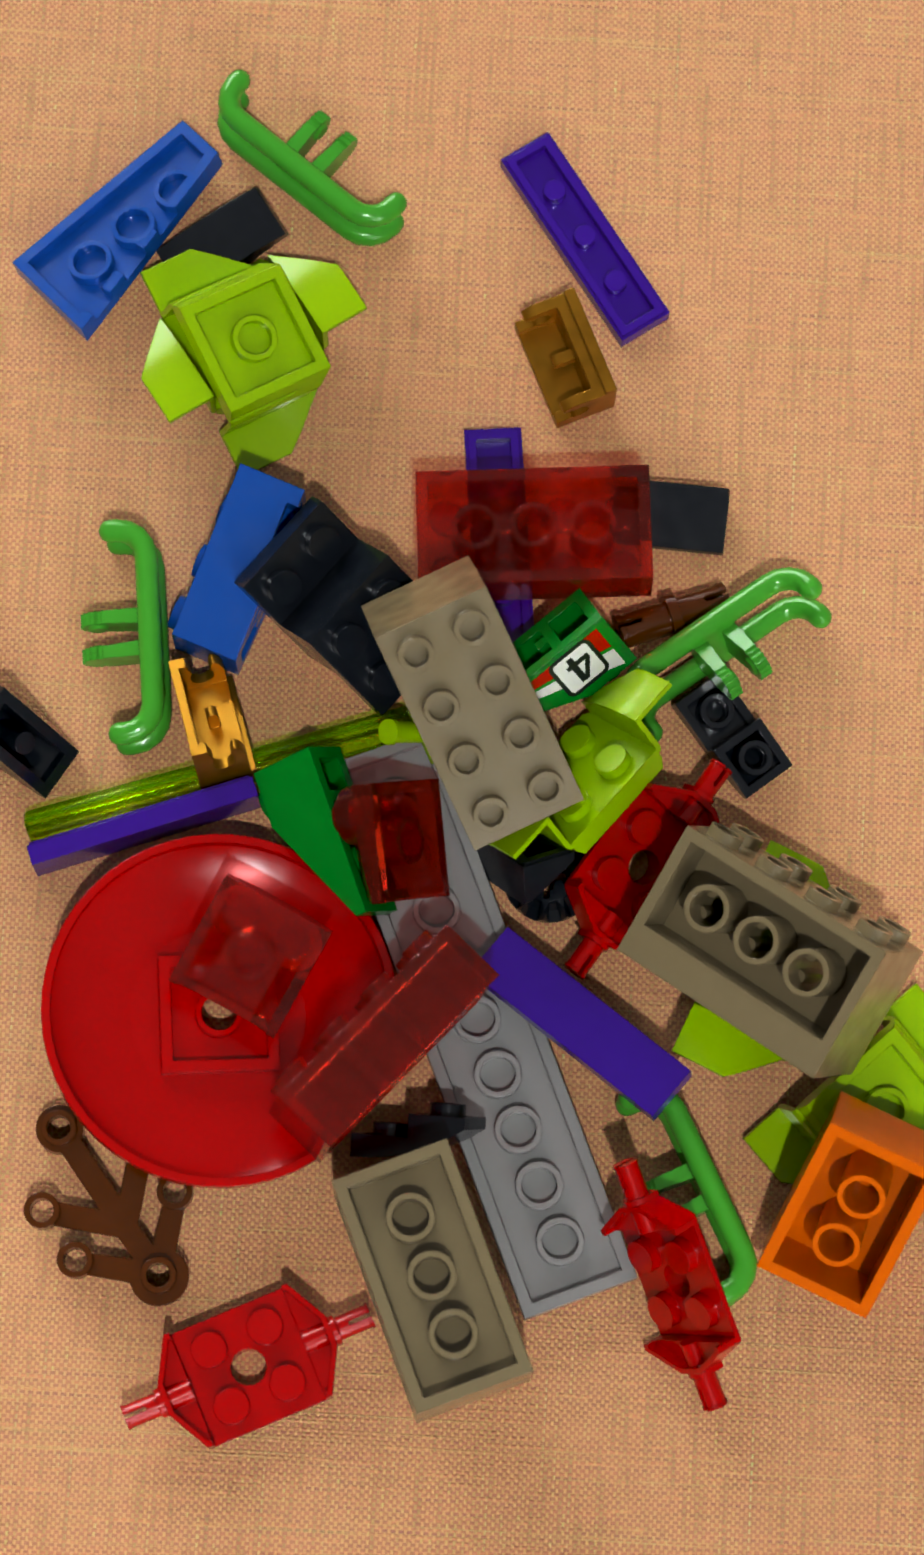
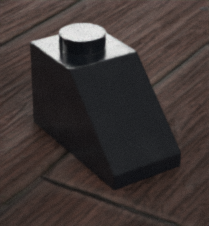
M0 686V769L39 796L46 798L79 751L6 688Z

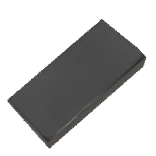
M616 478L609 544L723 555L730 490L718 487Z
M541 833L537 835L516 860L490 845L477 850L488 880L521 904H527L534 900L575 860L573 850L564 848Z

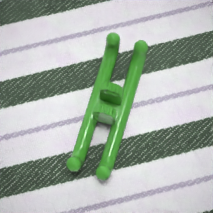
M244 70L231 72L219 91L217 125L222 140L232 151L341 237L356 245L375 246L383 244L402 230L404 219L401 214L407 207V201L403 194L392 192L380 203L373 205L365 204L330 178L355 150L354 148L358 142L356 137L349 132H345L312 163L304 157L316 144L317 140L321 139L326 133L331 118L324 112L318 111L285 143L245 111L250 101L245 93L251 81L248 73Z
M110 519L100 525L99 535L102 540L107 542L108 550L111 553L134 556L137 607L83 613L81 615V630L92 633L138 631V640L85 648V650H82L83 665L90 667L140 664L141 709L133 719L113 724L108 732L109 739L112 743L116 744L120 753L123 755H136L150 751L162 742L171 723L172 699L170 667L168 663L170 660L165 566L161 552L143 527L128 520Z
M793 567L774 569L760 576L639 658L628 669L627 673L640 668L657 675L689 652H692L693 658L663 678L669 681L672 687L642 719V722L655 739L659 741L663 735V729L656 720L657 711L707 676L729 700H733L743 693L738 677L725 664L735 657L758 679L763 680L773 672L770 663L754 643L785 622L792 619H805L816 628L827 627L831 623L832 614L824 604L816 600L822 593L821 582L804 569ZM793 590L802 595L786 597L769 605L739 627L734 623L781 591Z
M618 1094L615 1106L621 1115L631 1116L641 1112ZM676 1094L658 1118L661 1120L682 1165L645 1183L648 1190H658L659 1195L662 1192L691 1183L697 1197L685 1203L682 1207L693 1212L696 1218L706 1214L730 1267L728 1277L720 1282L730 1307L743 1298L755 1280L758 1263L755 1250L685 1103Z

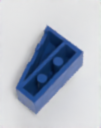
M240 463L229 493L224 498L218 511L215 528L208 545H203L195 560L191 574L194 580L187 597L181 595L171 612L168 627L173 629L172 637L175 649L208 662L210 654L218 655L222 659L225 670L239 675L266 614L234 582L306 503L304 489Z

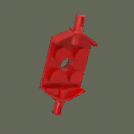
M712 758L694 785L685 783L682 788L648 783L645 789L585 854L564 883L566 893L581 928L578 934L583 937V940L573 954L563 964L572 974L584 980L602 952L606 953L609 948L617 950L687 825L710 826L712 822L720 823L716 809L712 804L714 803V796L732 774V771L726 768L725 764ZM643 850L648 858V868L640 879L633 881L629 875V862L635 853Z
M638 1158L624 1159L613 1165V1170L616 1172L625 1196L623 1200L624 1206L620 1207L601 1229L602 1236H606L613 1231L623 1232L628 1246L627 1254L629 1260L638 1272L648 1299L649 1314L657 1324L661 1334L644 1344L645 1350L679 1373L688 1374L689 1379L694 1381L703 1405V1411L717 1410L725 1406L728 1400L725 1398L716 1371L723 1367L722 1360L742 1341L695 1214L660 1196L658 1190H648L638 1164Z
M284 1284L276 1291L178 1332L164 1334L158 1388L154 1389V1393L120 1406L124 1417L146 1408V1411L126 1418L125 1422L129 1430H132V1428L160 1416H163L165 1419L172 1417L206 1447L212 1449L333 1398L338 1346L343 1345L342 1340L376 1327L372 1316L349 1324L369 1315L368 1306L364 1303L362 1306L334 1318L332 1315L326 1317L288 1284ZM242 1352H257L266 1361V1373L262 1380L254 1385H243L233 1377V1361Z

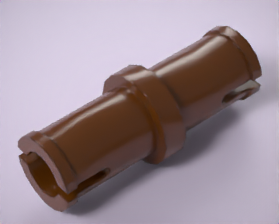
M722 582L675 597L673 593L665 594L659 597V603L624 614L613 615L612 625L627 646L631 648L666 636L672 637L728 599L729 594L722 595V593L726 592V587Z

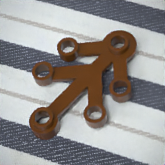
M65 1105L49 1107L37 1120V1138L48 1152L65 1157L99 1209L60 1203L51 1194L38 1192L31 1195L25 1202L24 1216L32 1227L38 1230H48L55 1226L119 1238L133 1258L93 1254L84 1243L77 1241L69 1242L63 1245L57 1254L58 1268L66 1277L82 1279L86 1276H93L130 1283L134 1294L142 1302L151 1306L161 1307L176 1302L184 1294L189 1283L188 1266L184 1258L176 1251L184 1210L193 1199V1187L184 1185L186 1187L184 1199L178 1203H171L165 1199L164 1190L172 1182L164 1179L159 1181L157 1197L163 1206L152 1245L139 1226L149 1174L126 1162L119 1196L83 1143L85 1127L79 1122L72 1110ZM57 1118H64L70 1122L68 1135L61 1139L51 1137L48 1131L50 1123ZM39 1201H48L53 1205V1215L45 1222H38L32 1217L33 1206ZM72 1250H81L86 1254V1264L79 1271H70L65 1266V1257ZM155 1265H164L170 1271L168 1282L160 1287L151 1285L147 1278L149 1270Z

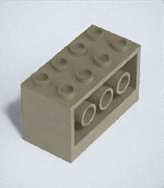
M469 555L361 605L377 645L475 851L584 800L492 597Z
M712 822L710 826L687 825L617 950L811 1078L852 1074L923 951L908 942L911 933L900 924L883 916H880L876 922L858 909L862 902L851 893L835 885H830L828 890L810 880L809 877L813 871L804 863L786 854H781L779 859L760 848L764 839L750 829L737 823H733L730 828L717 822Z
M447 1138L332 1180L334 1198L416 1423L528 1382L533 1373V1368Z

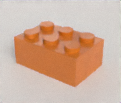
M841 1091L767 1234L757 1266L857 1315L867 1318L924 1211V1130Z

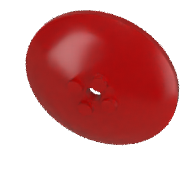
M194 835L155 845L127 858L91 886L74 906L59 931L46 965L41 996L42 1036L50 1069L67 1105L88 1132L115 1156L141 1171L177 1184L220 1189L248 1187L274 1181L295 1173L315 1162L339 1144L366 1114L379 1093L395 1049L398 1029L396 979L383 938L371 916H356L294 850L267 840L242 835ZM214 999H222L230 1003L235 1011V1022L224 1030H215L207 1026L203 1021L201 1013L203 1006L207 1002Z

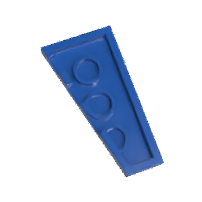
M182 120L12 263L17 273L88 341L223 164L218 152Z

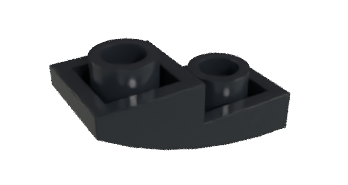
M255 187L202 218L167 242L156 252L163 262L189 249L250 264L289 234L259 188Z
M709 678L671 705L709 758L722 762L727 766L726 768L732 771L731 776L727 780L744 799H747L792 766V763L762 720L752 716L739 696L729 700Z
M430 1102V1113H409L408 1124L373 1121V1132L351 1133L350 1157L400 1156L446 1138L449 1145L452 1146L485 1130L486 1117L466 1116V1104Z

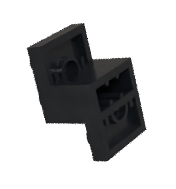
M312 496L234 583L309 657L336 673L372 710L383 716L401 696L361 605L398 589L413 580L387 554L358 539L321 500Z

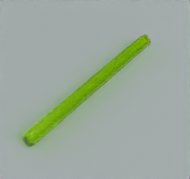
M406 705L387 710L383 716L376 713L251 748L257 772L308 746L340 747L344 757L384 746L385 744L381 742L378 735L380 723L385 719L411 721L408 715V708ZM190 765L29 810L24 814V824L30 841L33 842L201 790L195 766Z

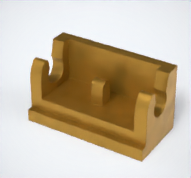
M575 288L563 291V294L522 310L521 314L524 319L516 322L514 328L556 428L614 407L617 387Z
M210 654L208 656L210 669L200 674H193L191 672L190 665L184 657L168 661L201 790L247 775L255 777L254 773L257 772L233 677H226L222 659L218 655Z

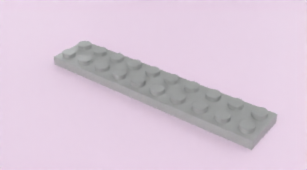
M422 743L384 745L345 759L397 907V911L387 915H375L442 1099L444 1103L466 1104V1116L486 1117L485 1130L467 1140L459 1142L524 1321L636 1280L637 1274L629 1260L621 1232L613 1231L606 1236H602L601 1229L614 1213L547 1036L476 981L470 974V970L504 932L506 926L477 850H474L435 765L430 763Z

